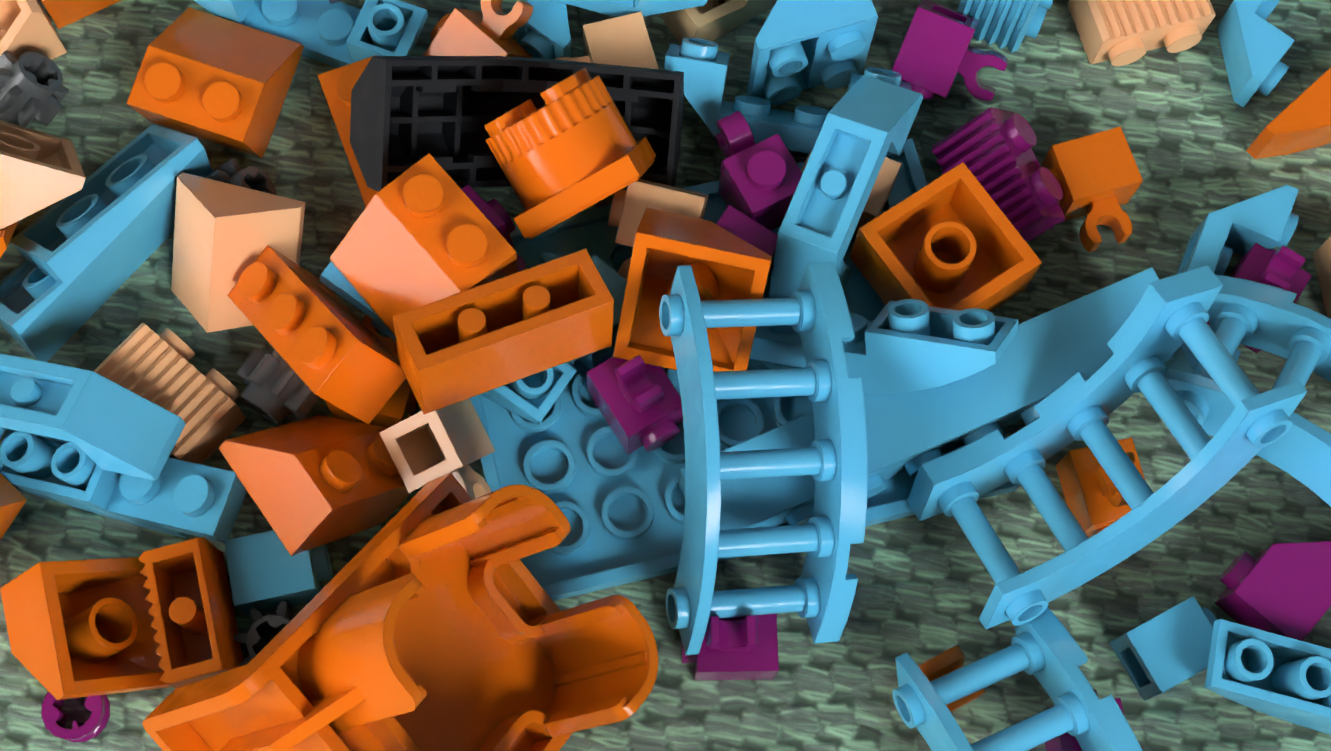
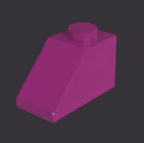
M1331 541L1277 543L1270 545L1253 556L1246 551L1242 552L1221 575L1219 580L1227 588L1214 604L1238 624L1303 641L1331 606Z

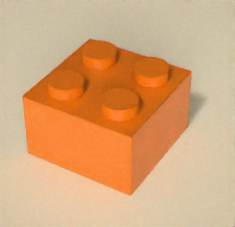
M964 162L860 227L849 256L885 305L889 301L917 299L926 302L932 307L959 311L969 308L994 311L1023 292L1042 264V261Z

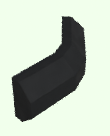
M373 56L351 92L350 144L367 187L378 192L428 153L431 154L460 188H464L466 185L470 187L511 186L485 141L490 136L484 125L529 99L532 100L536 109L543 107L546 104L540 93L581 69L586 68L591 78L600 76L636 142L646 137L656 154L655 161L640 179L675 187L684 111V72L526 57Z

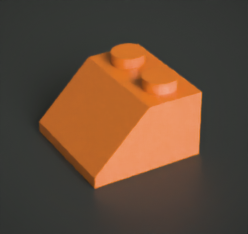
M188 7L148 45L126 104L150 122L262 158L270 142L304 46L301 43Z
M430 153L374 195L330 257L333 265L394 336L393 316L518 272L517 252Z
M317 415L228 439L218 448L291 556L380 525L412 493L408 492L379 432L388 427Z

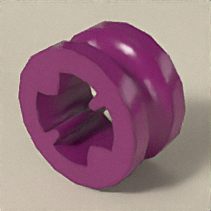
M49 691L47 692L42 703L41 718L46 729L54 736L74 743L86 742L98 736L106 727L110 718V702L107 695L87 697L84 706L92 712L89 719L84 724L74 720L73 729H67L64 725L69 715L61 709L66 699L56 700Z

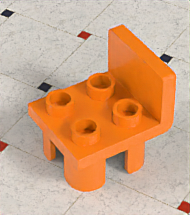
M448 473L428 482L248 664L176 688L142 721V725L163 751H559L573 732L621 722L629 718L640 708L652 691L656 681L658 650L648 622L637 607L626 597L611 595L561 611L520 559L558 546L571 531L568 519L547 495L530 486L509 485L472 500L453 474Z

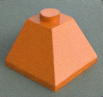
M646 207L636 231L613 357L630 360L640 355L645 364L677 370L671 337L663 335L659 319L661 298L663 295L670 294L677 266L691 265L700 300L763 299L772 256L712 221ZM757 326L707 328L713 372L747 370Z
M139 557L39 562L0 588L11 653L56 700L171 687L159 680L165 671L157 667L162 657L154 652L160 644L152 639L157 632L156 629L150 626L155 617L147 612L153 604L145 600L150 591L143 587L147 577L140 573L145 564L138 560Z

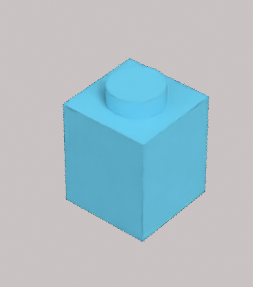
M274 530L229 539L227 544L224 543L234 606L246 616H251L250 610L253 608L261 613L275 611L281 601H286L292 607L307 604L323 589L322 581L333 578L327 544L291 556Z
M1193 596L1110 642L1111 647L1144 701L1169 690L1208 668L1213 626L1217 618L1207 608L1200 607Z

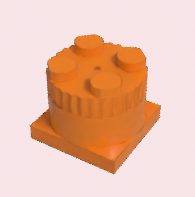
M586 68L581 69L540 93L546 104L543 107L536 109L532 100L529 99L484 125L490 136L485 141L524 207L513 218L524 238L529 237V239L536 237L639 180L655 161L656 154L647 138L644 137L636 142L600 76L591 78Z

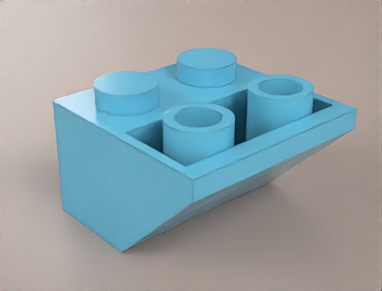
M777 0L755 39L747 96L760 97L770 101L771 105H779L795 99L802 90L824 84L828 89L843 87L848 84L850 73H863L878 21V15L872 0Z

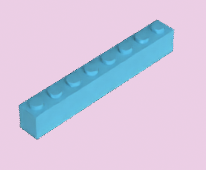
M1153 267L1020 323L1018 333L998 362L968 378L940 387L910 393L864 396L868 452L867 499L883 491L887 487L884 480L907 470L910 478H914L918 473L920 465L924 462L944 456V453L962 445L966 446L997 429L1004 436L1001 428L1022 419L1026 426L1039 418L1034 406L1057 390L1077 372H1086L1091 377L1114 354L1107 345L1109 340L1133 312L1150 282L1159 280ZM1174 354L1164 364L1166 367L1176 360ZM813 412L721 452L810 447L812 441L815 440ZM685 467L681 468L679 478V487L683 493L684 498ZM812 475L721 481L720 530L779 526L786 522L789 525L807 524L809 518L813 517L815 480Z

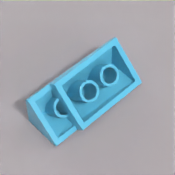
M152 124L85 179L82 190L55 203L10 240V243L22 255L25 261L0 280V325L35 360L47 362L174 232L177 177L182 172L204 178L212 174L209 159L200 141L196 137Z

